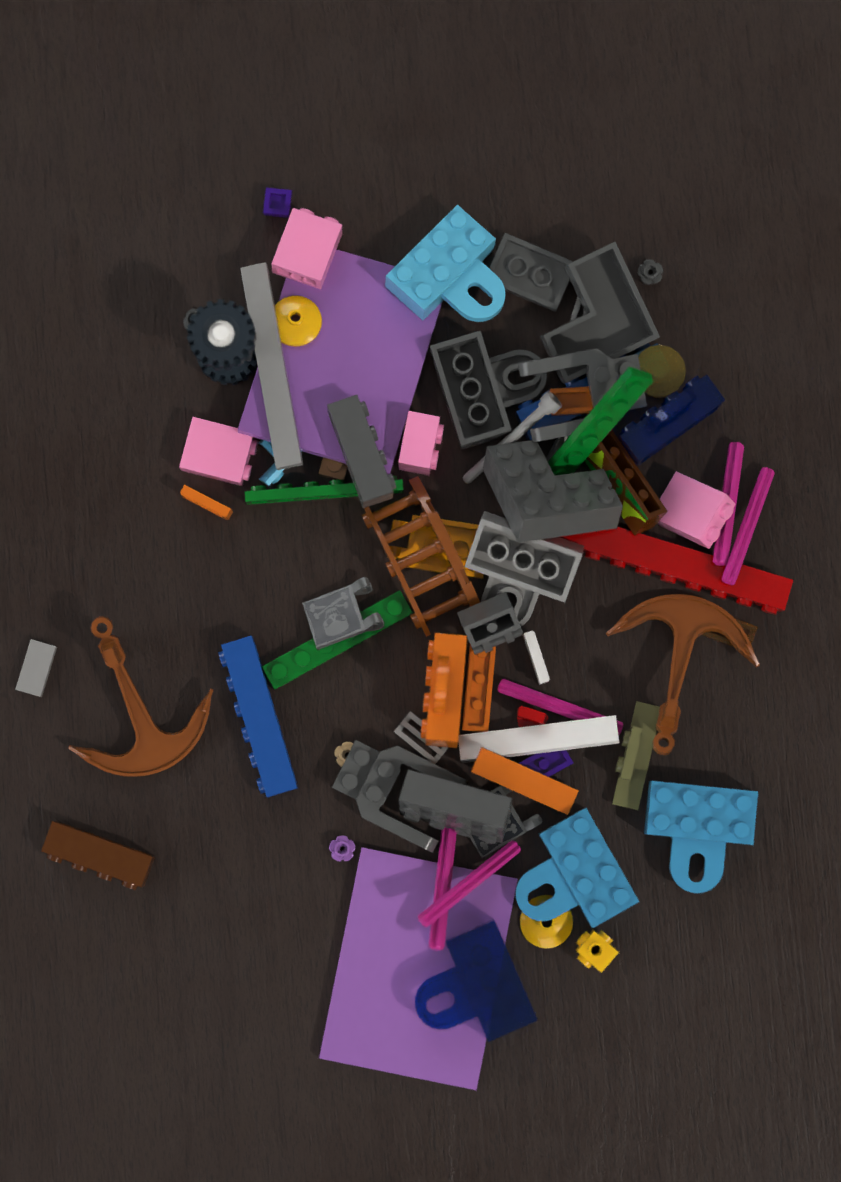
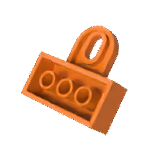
M435 633V639L429 640L427 660H433L432 667L427 666L425 686H430V693H424L423 712H428V719H422L421 738L426 739V746L457 748L467 636Z

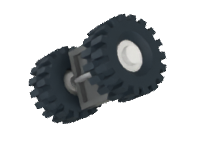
M217 299V303H212V301L206 302L207 306L204 308L200 306L197 309V314H192L190 318L191 323L187 326V339L190 348L197 358L202 371L212 381H219L222 385H227V383L236 385L241 380L245 382L250 374H255L256 367L258 366L255 354L256 332L249 313L247 314L241 305L237 306L233 301L229 300V303H227L223 299Z

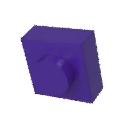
M266 187L263 214L266 216L289 218L292 190Z

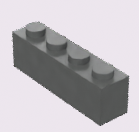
M354 395L327 404V413L362 508L392 499L396 484L392 474L387 475L384 465H387L384 451L377 449L375 441L378 440L374 425L369 426L366 417L369 416L365 401L360 402L358 395Z

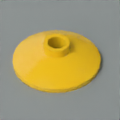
M289 296L280 300L275 305L281 343L298 347L312 342L317 337L322 326V317L314 302L302 296ZM292 315H299L300 320L297 322L292 321Z
M537 896L531 899L529 903L537 906L553 896ZM568 910L552 919L551 926L544 927L542 921L531 919L521 912L520 927L524 937L531 944L540 948H554L562 944L569 937L573 927V917L571 911Z

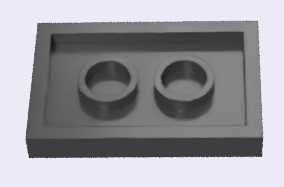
M504 233L489 269L501 279L505 291L556 312L570 281L564 266L573 261Z

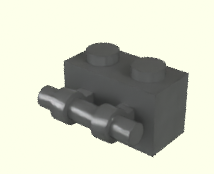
M506 592L457 612L475 655L483 651L488 653L493 650V647L507 642L509 644L514 642V638L524 634Z

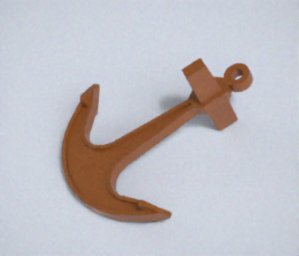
M685 594L663 595L646 600L623 615L606 632V635L610 636L630 630L648 620L655 619L665 622L673 631L674 643L667 701L660 706L656 729L659 733L653 740V749L660 755H667L674 748V738L672 735L677 732L681 709L678 706V698L693 645L700 635L710 631L724 635L741 655L755 667L760 666L750 640L733 616L711 601ZM659 741H667L668 746L661 747L659 745Z
M99 616L93 620L91 630L94 636L101 638L98 648L103 655L105 664L115 671L135 731L136 740L134 746L128 752L120 755L69 745L68 749L91 765L115 775L137 777L164 771L180 762L199 741L209 716L211 696L214 689L210 688L207 695L196 707L187 726L181 731L169 733L159 729L150 716L124 666L126 654L119 638L115 634H111L113 629L111 620L108 617ZM104 623L107 629L103 632L99 631L97 625Z

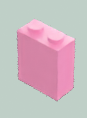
M293 208L271 263L272 273L322 289L342 236V224H339L336 219L331 217L321 218L316 216L312 211L305 208L300 210Z
M192 417L179 468L188 473L242 486L244 480H249L252 466L248 465L250 455L255 456L258 440H255V437L238 433V428Z
M676 471L660 498L668 512L657 524L710 549L713 542L719 538L720 530L724 523L733 514L736 504L727 494Z

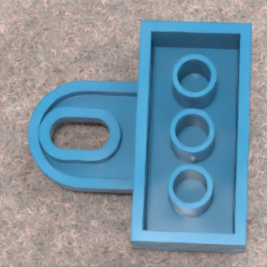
M649 781L644 834L672 837L669 869L672 879L680 888L691 893H703L711 890L719 883L723 875L726 842L754 845L758 792ZM695 853H700L704 857L703 877L698 882L691 881L688 876L690 857Z
M587 808L577 811L539 833L552 858L523 874L517 883L515 892L519 908L531 919L537 921L552 920L579 905L592 928L639 902ZM546 883L554 887L555 893L552 898L537 906H533L528 902V894L534 889Z

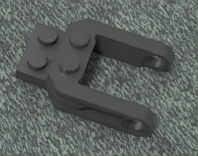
M590 349L518 363L520 377L586 364V375L592 407L594 408L629 366L640 370L638 354L612 359L599 349ZM645 392L629 410L647 407ZM585 418L555 423L540 428H531L532 442L569 436Z
M355 740L332 788L356 799L362 818L433 853L438 840L380 812L379 808L384 805L400 772L401 764H405L423 774L462 785H467L468 781L399 746L377 751Z

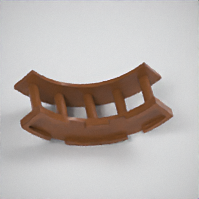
M417 476L409 480L413 490L409 492L408 496L374 512L369 507L364 508L365 513L361 516L368 529L373 527L389 559V562L385 564L391 577L396 575L414 611L410 617L416 629L422 628L427 637L431 635L426 625L427 621L462 604L464 606L469 604L471 607L480 603L471 581H469L465 573V567L438 512L432 506L431 499L420 478ZM413 504L415 506L420 504L423 510L420 513V517L385 534L382 533L377 523L378 521ZM424 526L426 528L432 527L437 537L433 540L434 543L396 561L388 545L389 543ZM438 552L439 554L445 553L450 566L446 567V571L409 588L401 570ZM451 579L452 581H458L461 591L457 592V596L424 612H420L414 597Z

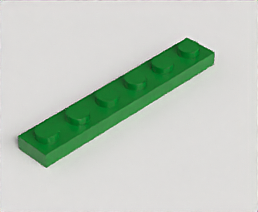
M630 366L550 458L548 464L554 476L574 473L652 384L653 378L651 373Z
M393 476L396 484L393 494L403 493V479L397 480V476ZM331 480L329 485L320 486L319 482H305L303 487L294 488L292 484H279L277 489L266 490V486H252L251 491H245V502L247 505L358 497L354 483L345 484V480Z
M399 590L361 611L363 620L371 614L379 613L384 621V628L359 634L317 650L312 638L262 666L274 690L413 614L401 591Z

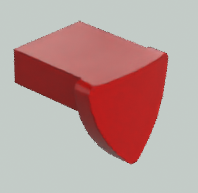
M520 706L517 711L519 727L543 725L549 719L546 713Z

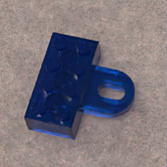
M697 375L685 384L686 386L682 389L683 392L679 394L677 390L664 399L659 409L653 406L643 414L639 423L636 424L632 421L621 429L619 440L637 467L722 406L725 399L708 375L701 379Z
M494 919L446 939L445 943L455 966L427 978L419 986L415 995L416 1012L419 1018L429 1027L440 1030L449 1029L478 1017L488 1042L538 1021ZM444 992L453 994L455 1001L452 1006L437 1013H432L427 1009L426 1004L430 998Z

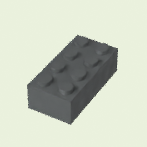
M412 770L407 772L399 798L400 815H403L404 819L415 823L419 822V820L428 822L431 827L444 830L445 827L452 828L458 835L465 837L475 835L481 837L482 841L490 844L503 842L511 815L512 798Z

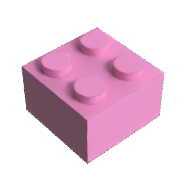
M408 411L398 461L399 470L430 476L431 469L436 470L439 451L435 450L436 444H441L444 425L440 424V417Z

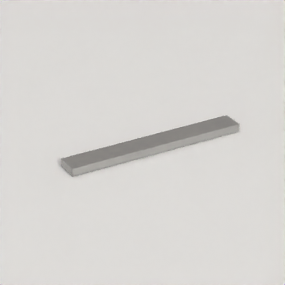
M264 262L242 267L240 269L247 309L256 332L255 354L275 466L277 470L303 465L268 265Z

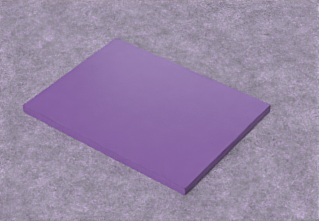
M336 249L322 289L286 278L279 301L289 296L308 298L318 307L322 317L320 332L312 342L298 347L282 343L300 449L306 453L346 464L327 413V404L358 395L360 402L365 401L368 408L369 416L366 419L369 426L374 425L377 432L378 440L375 443L378 450L382 449L387 460V465H384L388 475L393 467L408 411L413 401L442 302L424 320H421L385 287L386 275L395 266ZM292 315L291 320L297 322L300 320V316ZM257 367L237 431L244 435L271 442Z
M361 847L319 1058L477 1090L518 879L492 874L448 910L445 946L443 950L436 951L428 946L431 925L424 927L419 922L418 915L433 904L437 862ZM453 866L451 889L474 870Z

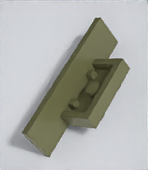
M636 701L629 731L625 730L621 746L625 747L623 757H618L615 772H619L612 801L613 805L634 810L639 808L653 749V740L657 732L656 724L659 716V706Z

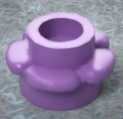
M344 835L338 836L336 840H332L329 845L332 858L336 861L350 860L354 855L353 851H355L353 840H349ZM341 846L345 847L344 851H340Z

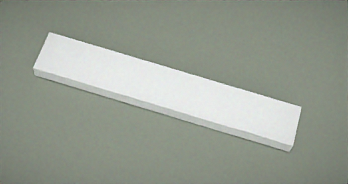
M616 715L464 734L458 737L461 763L475 762L481 747L503 757H514L619 743Z

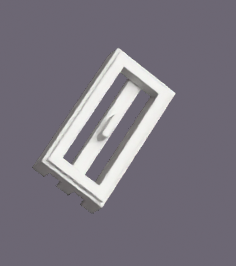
M526 632L523 634L538 683L539 685L547 683L550 678L535 632Z

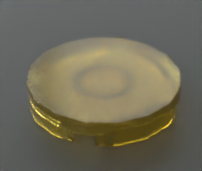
M655 345L648 347L639 354L640 370L651 373L653 382L645 390V394L654 398H664L678 391L684 382L686 368L684 360L677 351L669 346Z

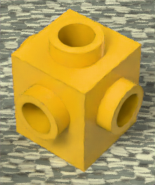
M594 930L590 933L585 931L576 941L578 945L576 951L580 954L577 959L588 969L593 965L601 973L619 952L610 945L613 940L602 930L598 934ZM594 945H598L599 951L595 954L591 953V948Z

